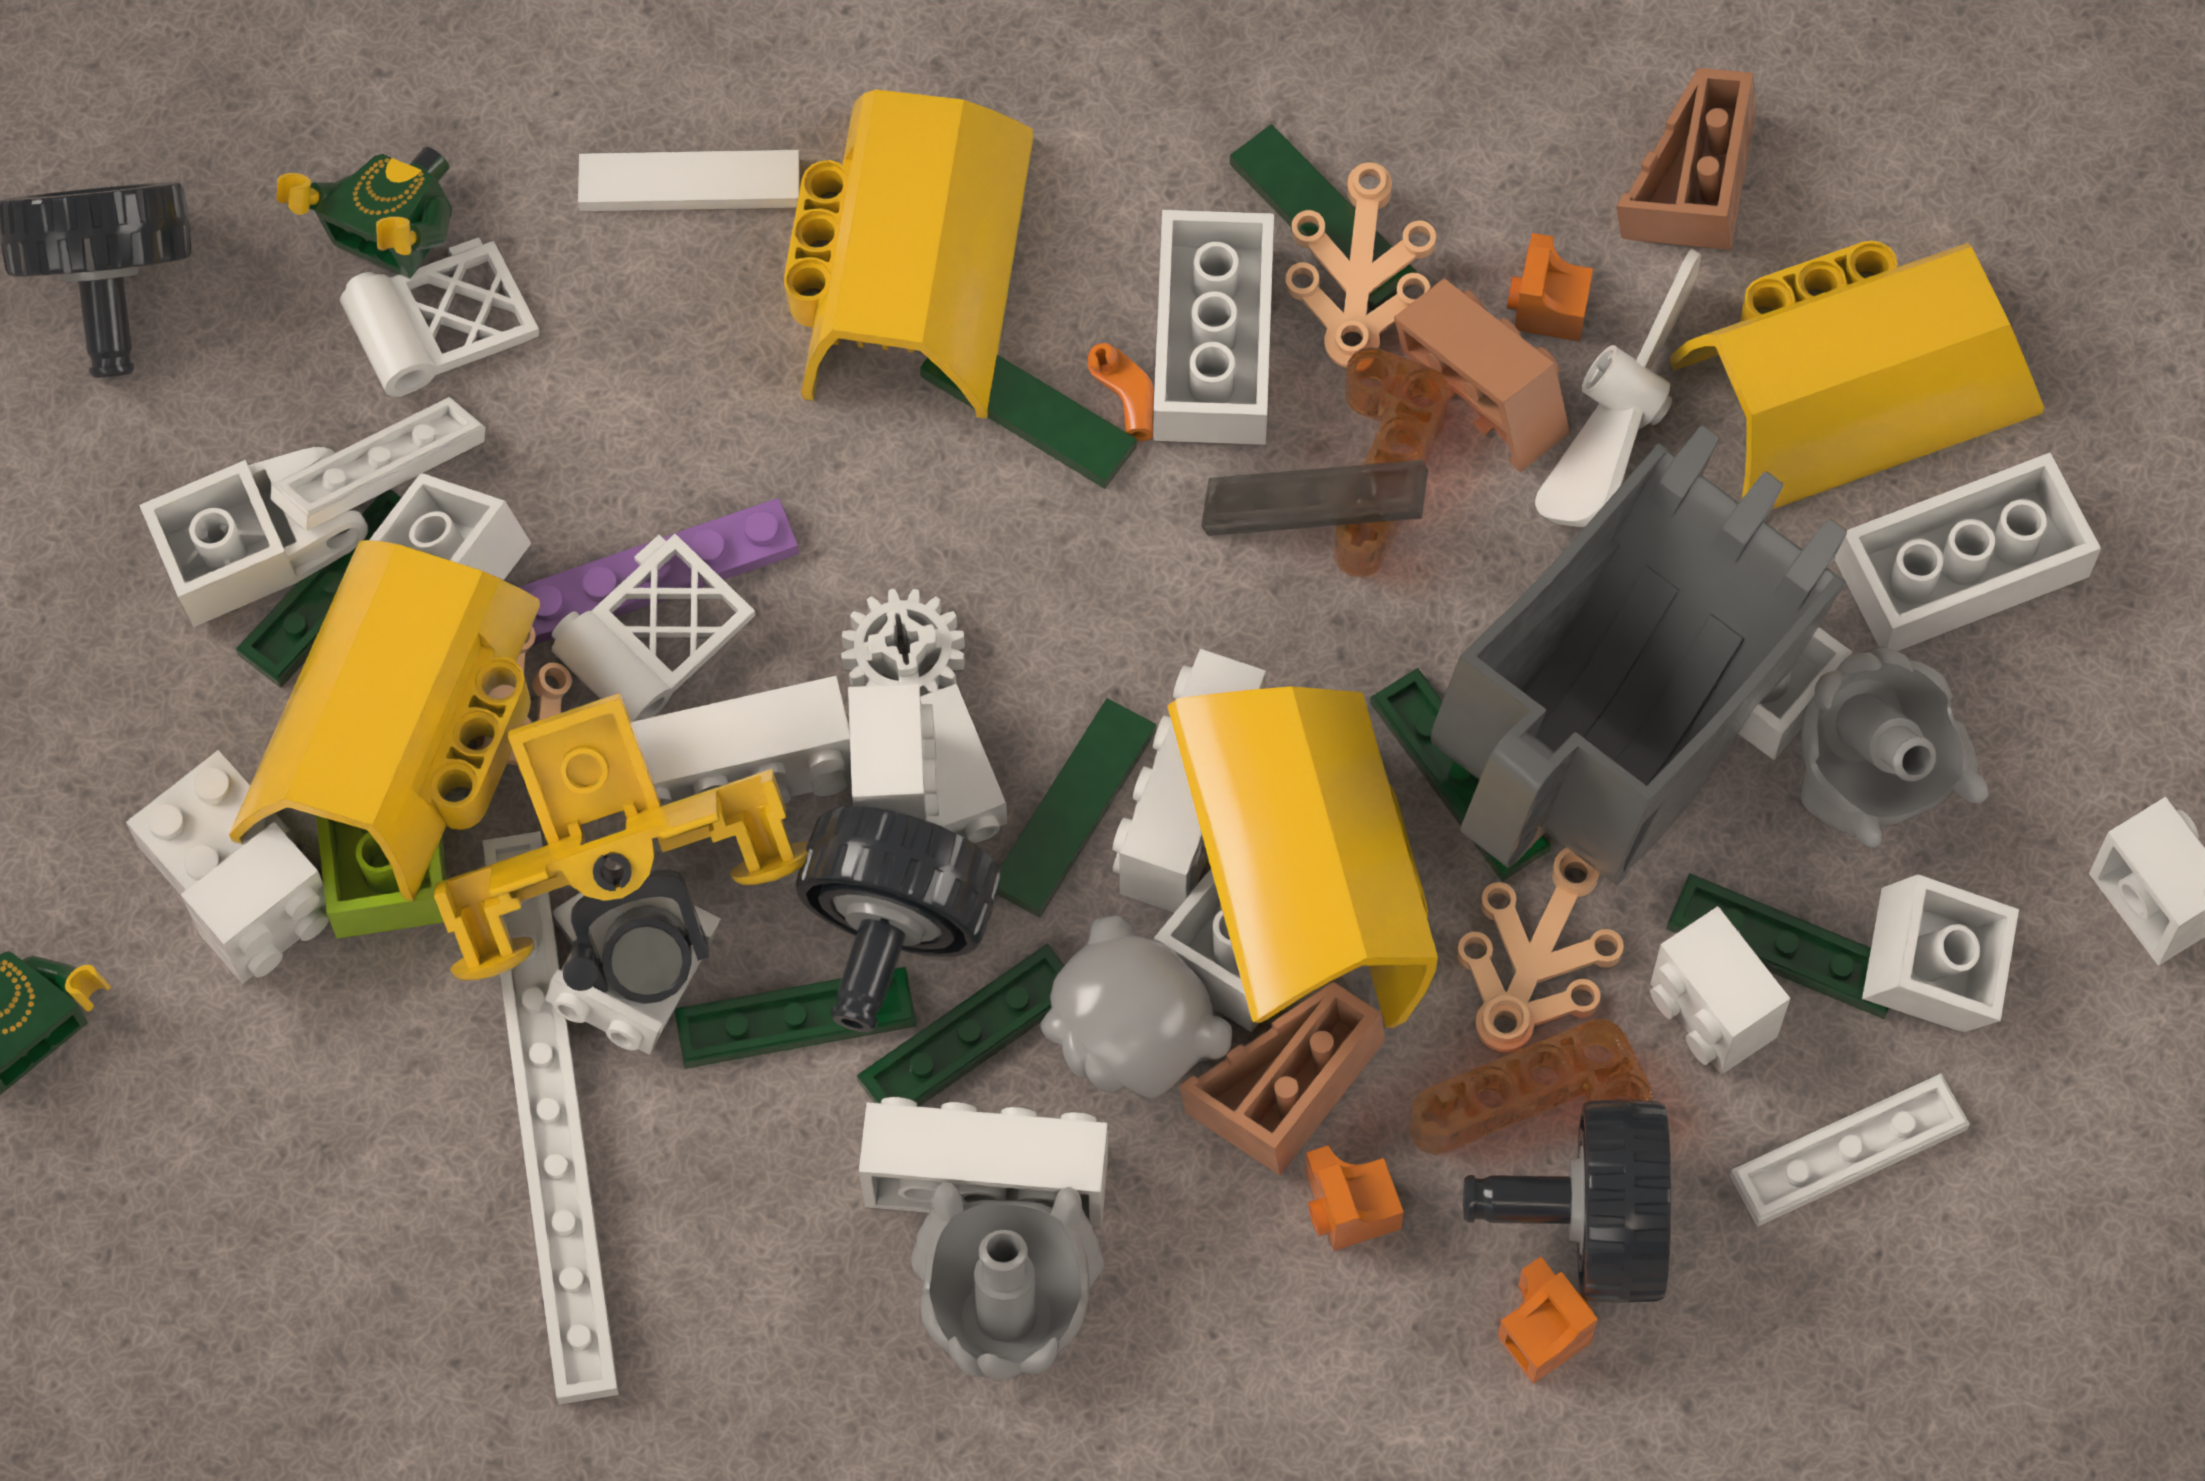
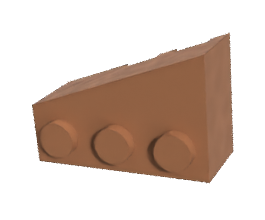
M1706 68L1697 69L1666 121V130L1653 152L1649 151L1641 164L1642 171L1629 193L1624 192L1616 206L1621 238L1642 242L1731 250L1757 109L1753 73Z
M1444 278L1394 316L1402 351L1449 400L1458 394L1480 415L1474 421L1476 428L1484 436H1487L1494 430L1509 445L1512 455L1509 458V462L1519 472H1522L1570 434L1558 380L1560 368L1555 358L1545 348L1540 346L1535 348L1525 341L1510 321L1505 318L1498 320L1486 311L1481 301L1471 291L1465 290L1462 292Z
M1331 982L1273 1021L1270 1030L1243 1047L1239 1044L1227 1052L1224 1061L1200 1077L1196 1078L1193 1075L1181 1083L1179 1088L1185 1113L1281 1176L1385 1042L1381 1012L1335 982Z

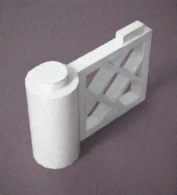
M478 237L448 248L450 257L419 267L411 279L401 274L390 278L384 274L365 272L355 276L347 283L340 302L387 395L402 397L426 386L435 375L520 345L539 336V328L494 241L482 244ZM487 261L496 276L490 290L461 281L467 269ZM425 284H431L445 289L446 293L439 308L436 309L416 302L410 290ZM500 287L506 296L498 294ZM455 293L483 302L475 322L447 313ZM492 306L515 313L520 326L502 332L487 327L484 323ZM425 319L432 321L430 327H428ZM444 325L469 334L465 345L442 354L435 341L440 326Z
M676 534L667 541L660 535L656 536L634 557L640 566L592 611H587L581 615L576 611L568 614L552 632L555 642L551 651L600 699L621 693L631 722L654 717L666 705L674 691L755 617V610ZM675 554L692 569L691 588H658V570ZM698 576L710 588H698ZM651 577V588H640ZM627 599H650V627L625 626L612 613ZM658 599H691V627H657ZM698 599H723L736 612L721 627H698ZM638 638H650V650ZM657 638H690V656L672 672L657 658ZM697 638H709L697 649Z

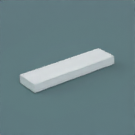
M799 150L579 154L578 205L580 212L797 208L800 191Z
M448 397L272 484L271 500L303 529L308 531L418 476L420 473H424L483 443L485 440V426L452 398Z
M1939 1074L1731 1170L1729 1176L1758 1227L1966 1131L1970 1124L1943 1075Z

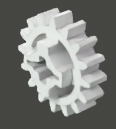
M890 589L888 592V603L881 605L878 600L871 596L867 599L869 614L864 615L859 612H852L850 615L851 626L855 631H843L841 636L843 648L847 649L841 653L843 669L852 670L849 673L851 687L919 683L921 697L937 691L940 685L948 687L956 684V675L952 670H964L965 666L964 653L959 651L965 648L964 632L955 630L957 627V617L954 611L940 616L941 601L938 597L935 596L924 605L920 603L919 590L917 589L911 591L908 600H900L896 590ZM884 626L878 634H874L879 628ZM898 635H902L904 645H907L910 652L908 653V665L904 664L903 656L899 654L897 649L899 646ZM928 665H934L929 672L921 676ZM880 674H886L887 676L891 677V678L894 679V680H891V679H888V678H886V677H883V676L880 675Z

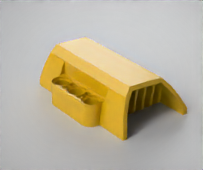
M875 89L864 93L855 100L851 112L842 164L832 160L819 161L812 164L802 177L784 273V287L793 319L803 326L813 327L801 389L803 400L814 401L820 362L832 345H839L841 339L856 341L860 348H864L865 343L882 345L883 350H889V347L892 346L905 348L909 353H913L914 350L921 351L959 387L974 407L976 417L988 419V404L996 356L999 352L1034 139L1033 128L992 109L964 99ZM827 192L839 193L831 199L819 198ZM818 240L830 241L828 245L815 248L810 246ZM817 288L822 290L814 296L801 295L808 289Z
M1871 240L1760 277L1753 281L1746 289L1739 323L1691 339L1670 355L1669 362L1673 371L1717 355L1720 356L1746 417V464L1742 499L1764 472H1769L1783 483V488L1772 508L1773 510L2043 413L2044 405L2013 329L1969 243L1897 267L1896 254L1892 249L1882 242ZM1867 271L1876 275L1863 278L1859 272ZM1818 289L1825 293L1812 296L1808 293V290ZM1768 307L1774 311L1761 314L1756 308Z
M373 540L359 541L229 832L231 841L242 845L250 827L265 817L287 807L365 829L376 840L390 862L402 898L414 902L445 827L448 826L459 830L471 828L479 823L486 814L513 750L508 739V732L523 726L529 713L531 699L523 670L518 665L517 659L540 608L539 599L482 570L396 543ZM509 685L515 688L512 694L505 698L496 699L488 696L497 686ZM489 736L493 738L490 745L484 749L471 750L466 747L475 737ZM466 787L471 790L470 794L462 801L450 802L444 799L446 794L453 788Z
M1289 686L1182 697L1167 705L1252 1022L1262 1023L1305 995L1360 966H1369L1385 1027L1395 1028L1406 1022L1431 983L1436 972L1438 955L1427 920L1428 908L1398 800L1386 776L1363 692Z

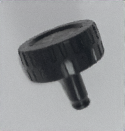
M180 182L89 188L0 200V243L5 270L8 275L14 277L61 275L63 282L78 281L86 349L92 363L89 373L94 378L131 374L135 369L134 363L130 361L132 343L124 277L137 275L139 266L174 262L190 256L189 214L185 191Z
M843 806L827 810L817 819L806 845L808 855L805 864L798 872L796 891L801 902L811 912L829 924L856 936L837 992L838 1003L832 1007L831 1015L837 1024L858 1032H870L877 1026L878 1020L876 1015L884 1005L901 951L935 957H956L971 953L978 947L994 908L1001 880L1000 870L993 858L975 843L940 825L911 815L874 807Z
M1622 1099L1593 1100L1584 1103L1580 1113L1577 1158L1570 1159L1568 1176L1491 1175L1480 1179L1475 1178V1175H1468L1464 1178L1463 1219L1468 1223H1474L1475 1219H1482L1490 1223L1568 1224L1569 1240L1577 1242L1579 1289L1584 1299L1615 1303L1657 1302L1662 1300L1667 1289L1671 1238V1154L1669 1123L1665 1105L1657 1101Z

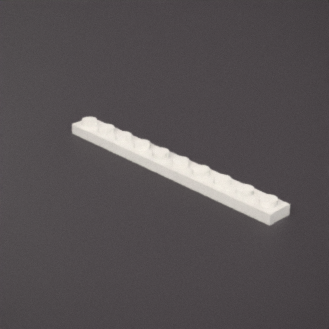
M540 831L482 840L486 866L543 847ZM549 891L523 900L521 909L502 915L510 938L531 937L534 941V949L524 962L500 974L554 1384L556 1398L560 1405L619 1395L568 1021L554 1009L551 1003L545 1001L551 979L557 969L560 970Z

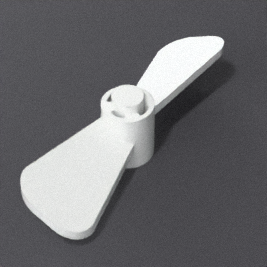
M1691 248L1687 253L1637 360L1615 345H1612L1597 357L1588 370L1582 384V392L1597 401L1599 405L1543 483L1535 499L1537 511L1551 522L1561 525L1585 527L1621 486L1638 429L1645 427L1649 423L1656 425L1668 412L1672 403V397L1668 395L1670 383L1653 372L1651 367L1678 319L1696 281L1701 254Z

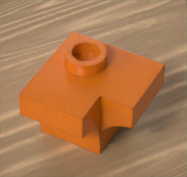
M1532 233L1523 277L1512 276L1506 309L1517 311L1515 327L1518 331L1580 342L1593 268L1576 266L1564 261L1555 250L1554 236Z
M1329 1145L1306 1152L1304 1170L1315 1200L1307 1203L1310 1218L1318 1237L1328 1234L1333 1251L1401 1230L1404 1212L1384 1158L1366 1164L1355 1165L1346 1163L1336 1157Z
M1542 1256L1521 1270L1518 1287L1522 1292L1524 1302L1519 1308L1500 1321L1497 1337L1533 1384L1589 1346L1598 1321L1588 1302L1575 1290L1561 1271L1555 1275Z

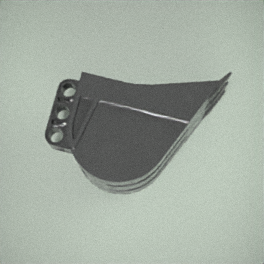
M1705 425L1699 426L1677 456L1658 443L1541 577L1458 659L1432 729L1431 742L1479 780L1460 831L1507 868L1518 861L1547 831V833L1615 885H1618L1624 879L1628 870L1657 843L1692 802L1725 756L1751 712L1793 669L1846 583L1845 580L1831 571L1829 567L1847 535V530L1833 519H1828L1805 548L1801 549L1765 522L1783 488V483L1769 472L1762 473L1740 502L1713 484L1702 474L1712 457L1720 437Z

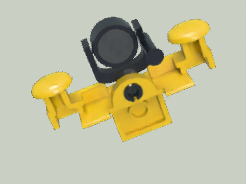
M621 693L509 730L508 739L548 845L436 883L434 898L447 932L454 931L463 954V958L454 963L450 971L455 978L461 981H476L495 977L515 968L533 952L534 941L531 937L510 938L502 915L521 909L523 900L571 885L584 896L575 903L571 911V924L577 939H575L572 945L571 958L563 969V979L567 986L577 991H585L594 986V988L605 993L608 992L610 983L612 988L627 1000L644 1004L661 1002L676 994L686 982L692 963V945L699 961L709 957V942L684 877L679 872L670 869L651 871L655 854L653 838L657 837L663 853L707 837H711L714 843L736 836L744 861L734 867L730 875L735 882L743 886L777 881L802 868L808 855L806 851L808 842L791 843L782 820L786 818V806L772 769L662 806ZM624 810L627 818L625 830L586 843L587 838L582 824ZM610 857L611 861L620 863L622 867L618 870H610L604 866V863H606V858ZM665 897L671 898L678 903L686 927L681 919L667 909L650 905L635 907L619 915L607 930L601 959L589 930L591 924L598 917L625 903L643 898Z

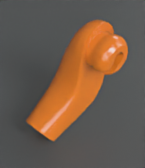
M1104 342L1094 345L1088 353L1087 365L1089 372L1097 381L1121 399L1124 409L1125 432L1136 438L1137 441L1152 439L1155 389L1152 380L1146 372L1112 344Z

